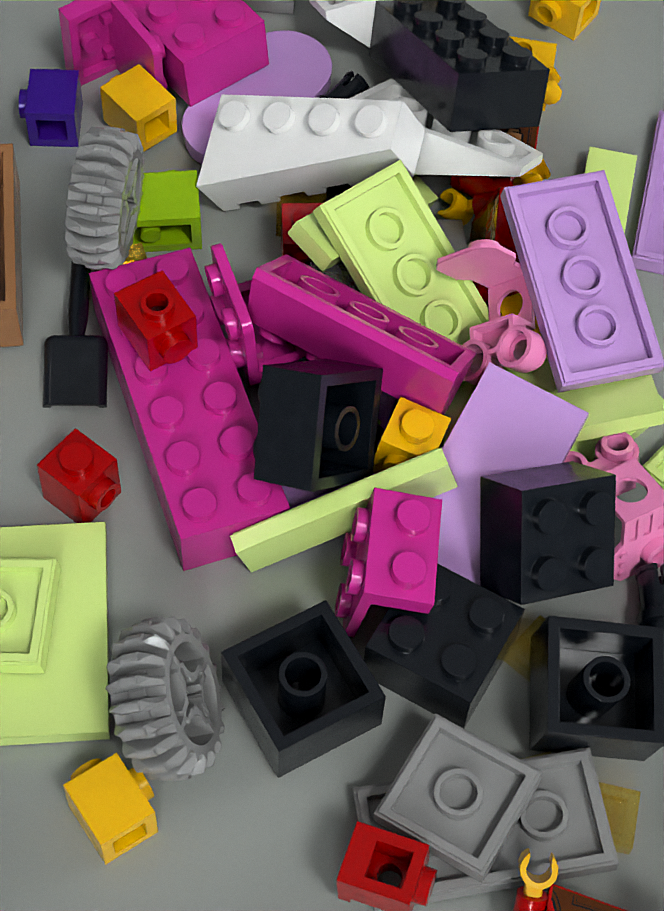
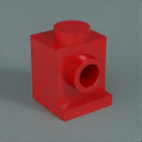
M357 821L336 879L338 899L347 902L354 900L384 911H413L415 903L426 907L437 876V869L427 866L430 845ZM386 871H393L402 880L395 887L378 881V878Z

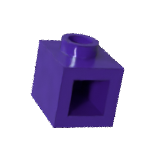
M30 69L28 89H20L19 115L20 118L26 119L30 146L79 147L83 109L79 70Z

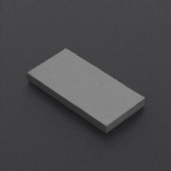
M590 747L520 759L542 771V779L485 879L481 883L429 853L427 866L437 869V876L428 903L524 886L525 883L522 880L518 867V858L521 852L527 848L530 849V860L526 869L534 875H541L548 870L551 852L554 854L558 864L556 881L617 870L619 862ZM393 781L353 788L359 822L392 832L374 821V812ZM386 871L378 878V881L395 887L402 880L393 871ZM373 907V908H374V911H384V910H381V909H378V908Z

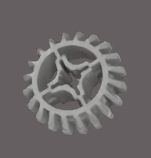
M104 126V128L91 127L81 138L80 147L76 150L75 163L71 166L72 175L68 184V199L65 204L67 210L64 221L66 225L64 239L67 243L66 250L73 263L85 265V268L101 271L102 269L114 270L119 265H123L125 259L129 256L130 246L133 244L134 233L137 229L144 179V148L136 133L111 126Z
M158 616L143 619L142 623L131 625V628L121 630L119 641L112 645L111 652L114 660L107 664V670L111 676V684L106 686V690L111 695L112 704L108 712L114 715L116 723L114 734L121 737L123 741L122 752L124 756L132 758V766L137 773H144L148 780H160L163 782L172 780L174 782L191 779L192 775L204 773L205 768L213 766L216 757L215 753L220 752L222 743L219 735L224 733L225 729L221 720V712L225 709L220 696V690L223 686L218 683L216 676L217 665L211 662L210 647L207 643H202L201 634L197 628H191L186 619H176L174 616L168 618Z

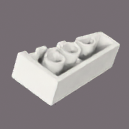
M221 94L196 187L225 212L240 209V204L258 200L261 204H268L280 201L281 196L300 192H305L308 196L326 193V188L343 184H349L353 187L399 160L402 161L410 176L413 177L425 128L403 100Z

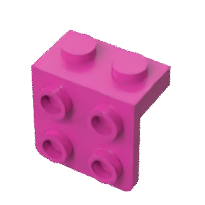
M74 0L58 8L66 70H79L81 86L115 69L123 74L140 64L167 90L162 59L166 56L164 45L154 31L149 32L139 21L137 13L129 1Z
M219 243L210 246L213 264L204 266L207 281L212 295L209 297L220 326H225L228 338L225 339L236 368L243 367L249 385L252 386L261 382L263 365L296 362L305 356L306 351L290 342H287L285 345L272 342L258 333L259 326L252 323L247 310L252 280L237 284L223 245Z
M374 487L367 507L356 508L351 533L346 532L340 556V565L349 567L346 584L340 583L335 603L336 617L343 618V628L349 637H355L371 604L425 614L430 613L435 602L442 499Z

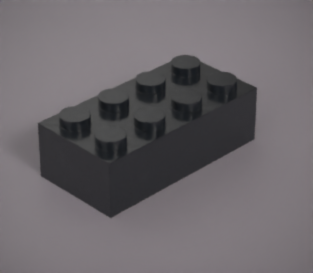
M466 0L376 1L369 56L449 132L539 126L550 69L532 55L531 50L521 47L511 39L507 31L498 28L490 22L486 14L475 10Z

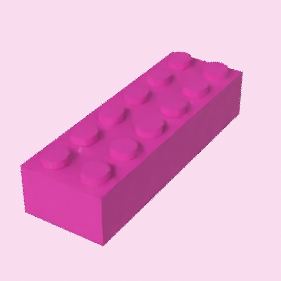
M191 248L119 265L114 270L103 269L102 271L89 273L94 311L102 335L108 343V352L183 571L237 556L230 535L290 510V506L282 485L254 479L255 458L253 446L258 433V422ZM163 270L196 315L198 348L192 350L179 362L166 363L150 371L118 326L114 293Z

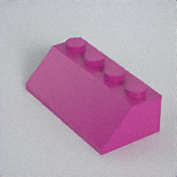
M287 254L257 267L252 277L247 310L252 323L259 326L257 331L260 335L278 344L285 345L287 342H290L306 351L305 357L309 361L331 359L383 368L381 394L385 392L398 400L401 396L444 415L449 409L477 354Z

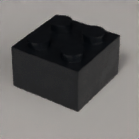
M331 359L263 365L262 380L258 388V399L260 402L258 433L253 446L255 458L254 479L312 492L354 483L373 475L383 368Z
M571 461L480 476V586L519 605L614 586L616 474Z
M437 563L435 602L430 613L425 614L389 607L365 646L364 662L378 684L464 729L516 640L525 609Z
M327 600L221 652L222 681L278 778L382 724L386 696Z
M548 616L531 636L529 750L560 753L590 747L591 754L594 757L645 761L664 746V628Z

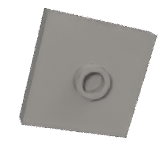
M435 713L375 810L374 821L398 835L429 844V853L482 883L539 785L543 772Z

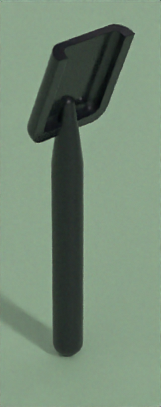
M72 260L67 314L68 335H52L44 343L43 408H51V406H98L99 408H107L108 343L100 335H85L89 315L91 285L89 273H91L92 269L85 268V265L73 263Z

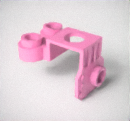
M490 239L473 241L468 245V248L438 258L436 264L437 271L456 280H472L488 288L489 321L470 327V340L462 345L477 353L463 380L477 386L489 362L502 369L505 366L519 373H528L538 369L544 363L547 355L543 338L537 332L532 331L536 329L535 313L520 263L515 261L516 253L501 246L497 241ZM518 291L523 300L518 315L511 313L501 316L500 307L503 299L509 293Z
M625 432L603 436L595 446V457L592 462H588L581 453L570 451L564 463L573 461L616 474V496L636 488V482L644 486L647 491L646 497L638 502H625L615 497V515L622 522L621 540L614 548V580L622 581L635 575L639 567L646 564L657 563L658 567L664 564V490L638 462L639 447L634 439Z

